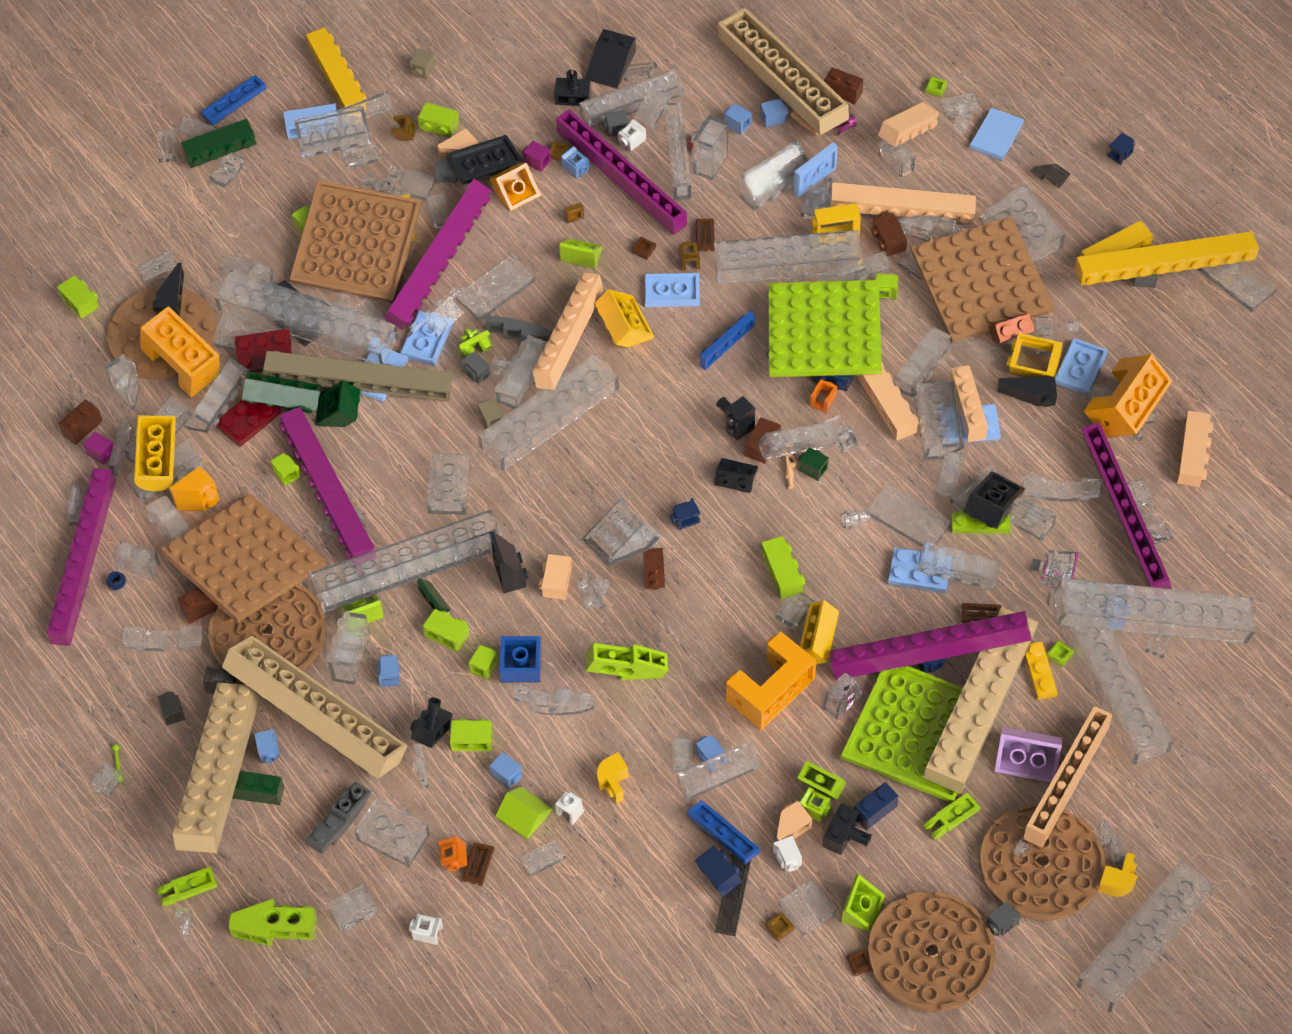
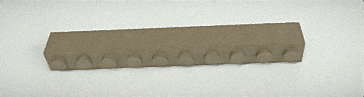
M267 351L263 369L264 375L313 383L322 387H332L344 380L359 388L360 391L450 401L452 373L447 371L340 360L332 357L323 358L315 355L306 356L297 353L289 354L279 351Z

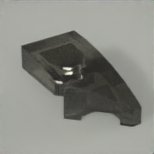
M1058 164L1035 166L1030 170L1041 180L1047 178L1057 188H1060L1070 175L1068 171Z

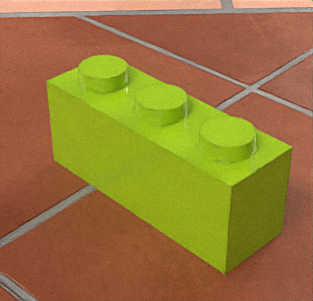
M784 536L761 542V553L780 599L803 593L805 579L803 574H799L797 570L799 569L796 558H792L790 543L785 541Z

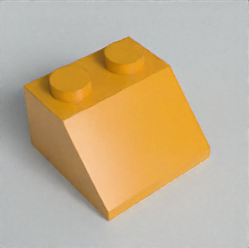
M518 163L489 178L496 194L509 211L541 196L527 163Z
M200 466L169 488L178 511H206L208 508L215 506L219 501L214 480Z

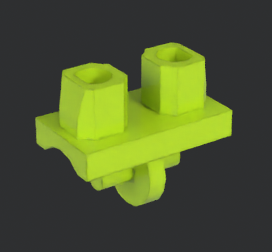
M465 328L463 330L465 335L460 337L463 343L459 345L457 352L459 355L463 354L466 358L475 351L474 347L479 346L482 352L490 350L492 345L489 340L490 334L488 330L478 334L476 329L470 331L469 328Z

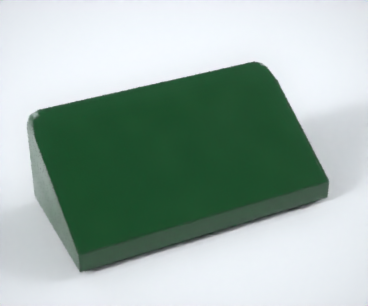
M421 578L417 580L420 593L433 610L437 609L445 612L451 610L431 582Z

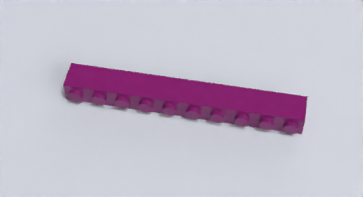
M568 109L556 118L557 132L673 235L687 226V212L575 113Z
M472 180L387 311L384 319L401 330L405 324L410 325L414 319L413 312L416 311L418 313L423 305L420 301L423 297L427 299L432 291L429 287L431 284L436 285L440 278L438 273L445 271L449 264L446 262L447 259L454 257L457 249H455L456 245L461 246L466 238L463 234L465 231L469 233L474 225L472 220L479 218L482 213L480 208L482 205L486 207L491 199L488 196L492 190L477 180Z
M301 407L281 414L280 430L282 434L286 433L288 446L294 448V457L296 461L301 462L300 467L303 474L308 475V484L311 489H315V497L318 503L322 502V510L325 517L329 516L331 519L329 521L333 532L337 531L339 544L345 546L344 552L347 559L352 560L354 566L375 558L374 545Z
M1100 422L1082 428L1084 440L1153 596L1171 590L1172 587L1168 574Z
M93 468L47 629V635L51 644L71 645L116 484L112 470Z
M1021 611L831 650L829 653L836 680L1023 643L1032 641L1026 612Z

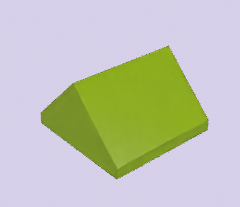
M568 238L560 242L561 262L595 269L603 246Z
M374 592L337 605L347 631L384 618L381 602Z
M519 787L506 793L495 817L528 840L553 809L524 788Z
M859 874L855 875L842 913V923L871 932L885 895Z

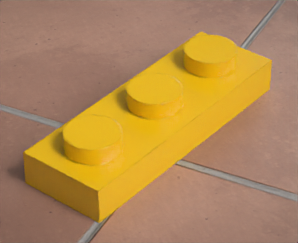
M1043 642L1030 643L1025 659L1037 700L1057 697L1058 692Z

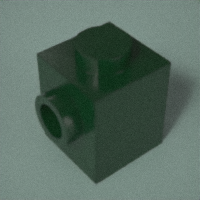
M809 447L805 453L803 452L799 456V471L819 481L828 468L829 457L823 455L819 450Z

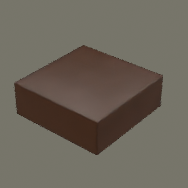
M640 237L633 246L632 253L648 260L657 248L656 243Z
M866 949L846 956L854 977L871 971L869 955Z

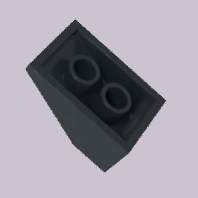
M603 29L597 40L585 79L618 89L635 55L636 38Z
M991 471L970 493L963 512L971 518L984 522L988 527L998 529L1012 511L1025 488Z
M494 531L489 532L493 562L503 592L508 593L525 588L526 579L529 578L526 568L521 566V563H523L521 553L516 552L513 544Z

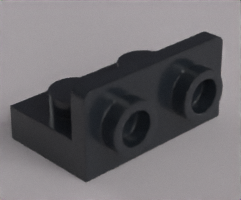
M721 458L716 469L714 484L751 493L753 481L758 472V466Z

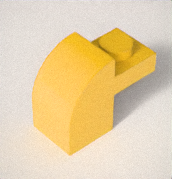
M619 752L600 763L597 769V781L600 791L605 789L610 798L613 797L616 803L623 801V790L618 782L629 777L628 767Z
M1127 852L1122 870L1105 866L1098 892L1120 897L1127 895L1133 890L1138 875L1134 874L1137 863L1133 862L1134 854Z

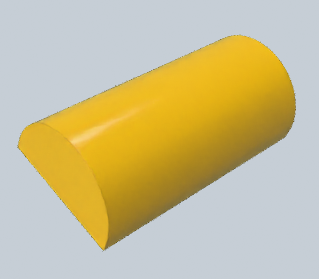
M137 415L134 482L141 489L162 491L170 488L173 484L176 416Z

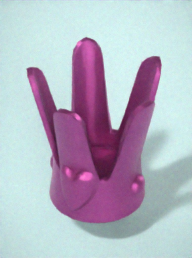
M850 114L848 120L834 127L833 129L842 127L837 136L849 128L856 127V120L858 118Z

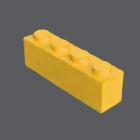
M1140 220L1081 251L1080 256L1148 247L1152 245L1153 234Z

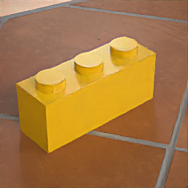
M825 600L809 604L800 647L816 660V665L828 662L829 651L831 650L839 611Z

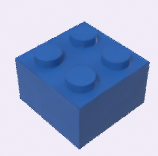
M501 636V683L541 682V636Z

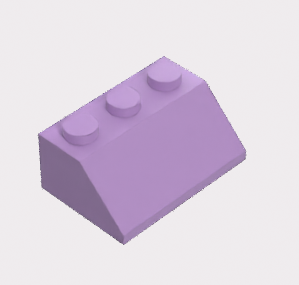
M1002 727L994 772L1051 783L1057 773L1063 738Z

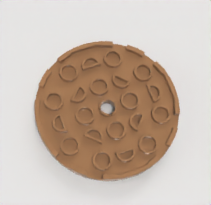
M160 287L141 291L122 303L113 314L107 330L108 346L116 363L132 375L149 380H167L176 378V375H178L161 356L152 361L141 350L140 328L157 315V312L153 310V300H156ZM183 288L180 318L213 349L218 335L214 311L203 297Z
M297 584L239 623H236L217 605V610L213 617L211 616L209 622V645L215 660L222 668L228 650L250 636H254L297 668L304 671L315 661L323 648L326 638L325 615L316 597L305 587ZM265 628L273 629L271 634H264L262 631Z
M1039 804L1019 806L1018 809L1009 813L1006 812L1000 816L983 839L980 851V870L987 889L1001 905L1007 901L1024 918L1052 921L1078 913L1093 900L1100 888V882L1105 869V857L1100 841L1094 835L1093 829L1082 818L1079 819L1071 814L1069 810L1064 809L1043 848L1024 840L1026 826ZM1038 858H1045L1048 864L1041 867L1036 860Z
M935 891V893L915 892L906 895V897L896 902L893 901L877 917L870 932L868 943L871 970L882 989L899 1003L926 1012L952 1010L965 1005L975 998L987 984L995 960L993 936L990 928L987 927L982 919V915L964 900ZM934 947L937 953L935 955H928L926 948Z

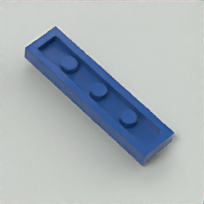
M254 75L201 111V115L213 126L266 90V84Z
M749 311L745 316L742 315L735 325L730 326L720 338H716L708 349H704L700 354V367L704 370L709 368L755 326V314Z
M700 800L687 811V816L743 864L748 863L759 854L760 848L703 800Z

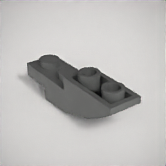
M355 781L331 806L330 813L305 839V844L321 854L331 844L335 845L356 819L370 797L371 791Z

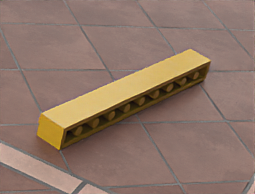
M1250 231L1080 256L1076 259L1074 269L1080 285H1092L1094 283L1126 280L1140 276L1145 277L1148 275L1251 261L1256 259L1259 246L1253 232Z

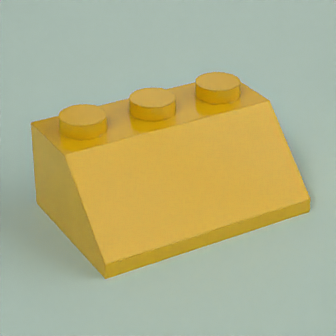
M608 289L595 302L598 313L603 318L605 327L609 330L612 341L616 345L631 347L655 337L633 295Z

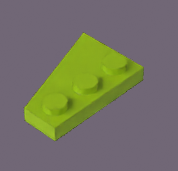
M963 510L954 512L951 516L952 533L1010 534V514L998 529L988 527L984 522L971 518Z

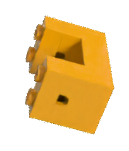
M169 306L140 328L141 350L152 361L161 356L179 374L178 386L190 398L219 376L220 355Z
M1152 354L1120 359L1111 371L1120 383L1111 396L1093 398L1084 410V413L1093 424L1100 422L1106 438L1137 434L1172 383V379Z
M781 631L776 636L773 635L767 642V664L777 672L761 687L741 670L736 674H731L726 680V701L760 730L815 680L816 660Z

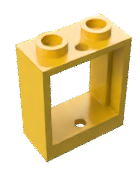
M857 203L814 210V217H811L813 227L811 228L812 239L816 240L817 246L859 239L861 216ZM849 221V224L821 228V225Z
M1018 333L1017 339H1013L1011 350H1014L1013 355H1009L1007 360L1009 374L1022 377L1055 376L1062 352V343ZM1026 346L1052 352L1047 372L1018 366L1017 361L1021 347Z

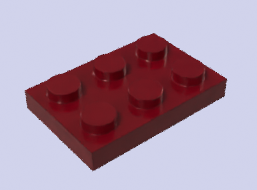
M282 329L235 336L238 373L263 371L267 351L292 354L290 330Z
M242 399L218 418L214 425L238 447H241L281 414V410L276 405L267 406L260 402L249 403Z

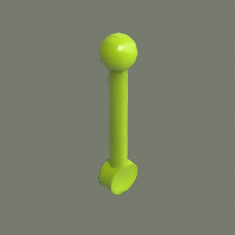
M114 744L112 750L115 755L117 771L115 780L120 783L124 780L120 770L118 754L120 747L118 744Z

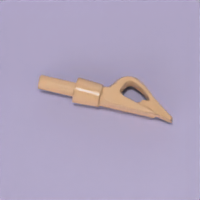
M784 449L786 479H788L789 488L792 489L793 469L797 466V460Z

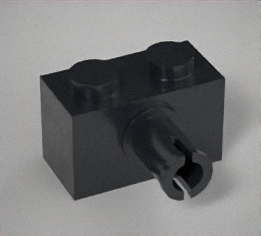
M572 69L567 71V78L556 77L554 90L555 105L590 106L592 92L590 79H577V71L573 70L572 75Z
M744 396L732 404L726 397H721L717 401L716 406L726 414L725 430L730 436H733L738 441L754 430L755 407Z
M431 697L428 700L427 710H423L417 720L415 719L410 727L412 731L411 740L433 748L449 731L453 713L440 708L441 700L439 698Z
M841 803L823 836V847L842 855L850 839L867 847L872 834L856 828L859 822L860 811Z

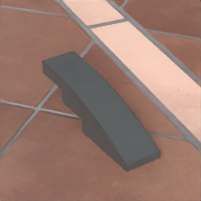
M486 315V329L488 332L504 333V339L521 340L522 346L545 347L553 332L526 321Z

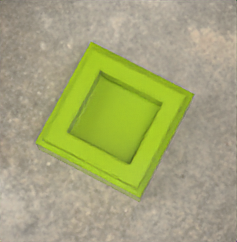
M931 76L925 93L942 98L948 81Z
M1058 640L1046 656L1063 668L1073 656L1074 650Z

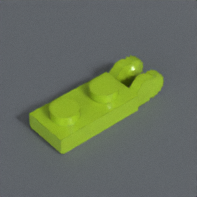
M966 793L937 812L936 816L925 823L924 828L929 830L940 822L942 826L932 834V837L936 840L947 831H951L979 812L981 807L969 793Z
M207 867L172 880L171 883L159 887L157 893L161 896L169 894L173 890L175 891V894L161 900L162 906L167 907L175 904L177 901L185 900L218 886L211 867Z

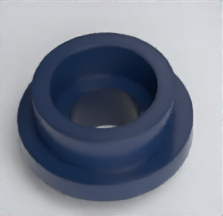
M114 571L108 575L106 583L111 590H120L125 586L126 578L122 573Z

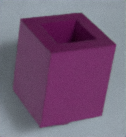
M532 141L523 150L524 163L540 172L551 161L550 149L535 141Z
M96 431L83 444L86 454L103 465L108 460H111L116 452L113 442Z

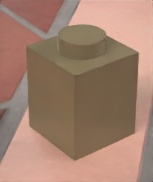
M419 48L410 61L411 74L427 79L436 65L434 53Z
M495 398L484 400L478 404L479 415L487 431L505 425L504 414Z

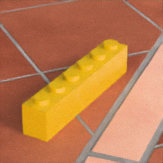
M325 27L306 34L308 47L346 116L349 117L365 111L366 95L364 92H360V85L357 80L354 81L351 68H347L345 57H341L339 46L334 45L332 34H328Z

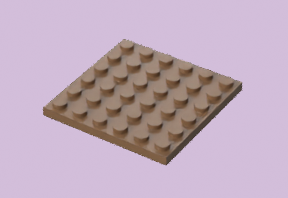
M318 180L290 281L394 302L422 201Z
M1012 216L911 247L910 251L951 343L990 332L988 325L1020 314L1029 313L1030 318H1034L1054 310V306Z
M248 494L161 548V554L236 623H239L326 566V560L251 494Z

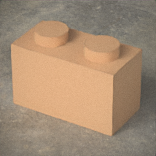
M548 554L547 561L543 562L542 572L544 573V578H540L539 589H542L543 597L566 600L572 570L571 557Z

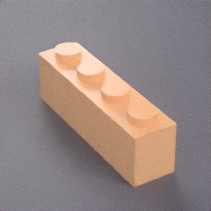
M922 102L883 121L878 136L894 147L901 143L903 144L907 140L913 139L929 129H933L937 125L939 112Z
M970 366L951 368L950 384L967 442L984 440L987 437L988 425Z
M1188 411L1177 484L1200 487L1202 480H1206L1207 469H1204V464L1207 465L1209 460V453H1206V449H1210L1211 438L1208 437V433H1212L1213 422H1210L1211 414Z

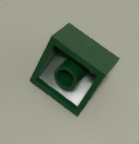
M342 380L320 393L315 425L322 427H346L354 423L358 417L360 389Z

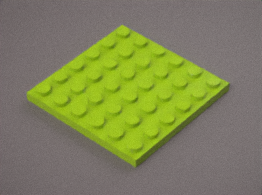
M879 280L769 283V377L882 374Z
M909 666L881 671L841 754V759L949 803L954 802L958 795L957 792L923 777L926 766L963 687Z

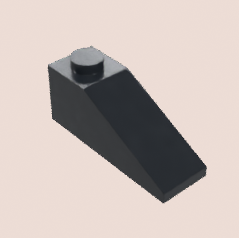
M177 263L158 290L156 300H153V310L157 312V315L168 306L179 317L181 315L184 283L182 263Z
M1055 376L998 379L997 392L1035 406L1049 407L1056 404L1057 389Z

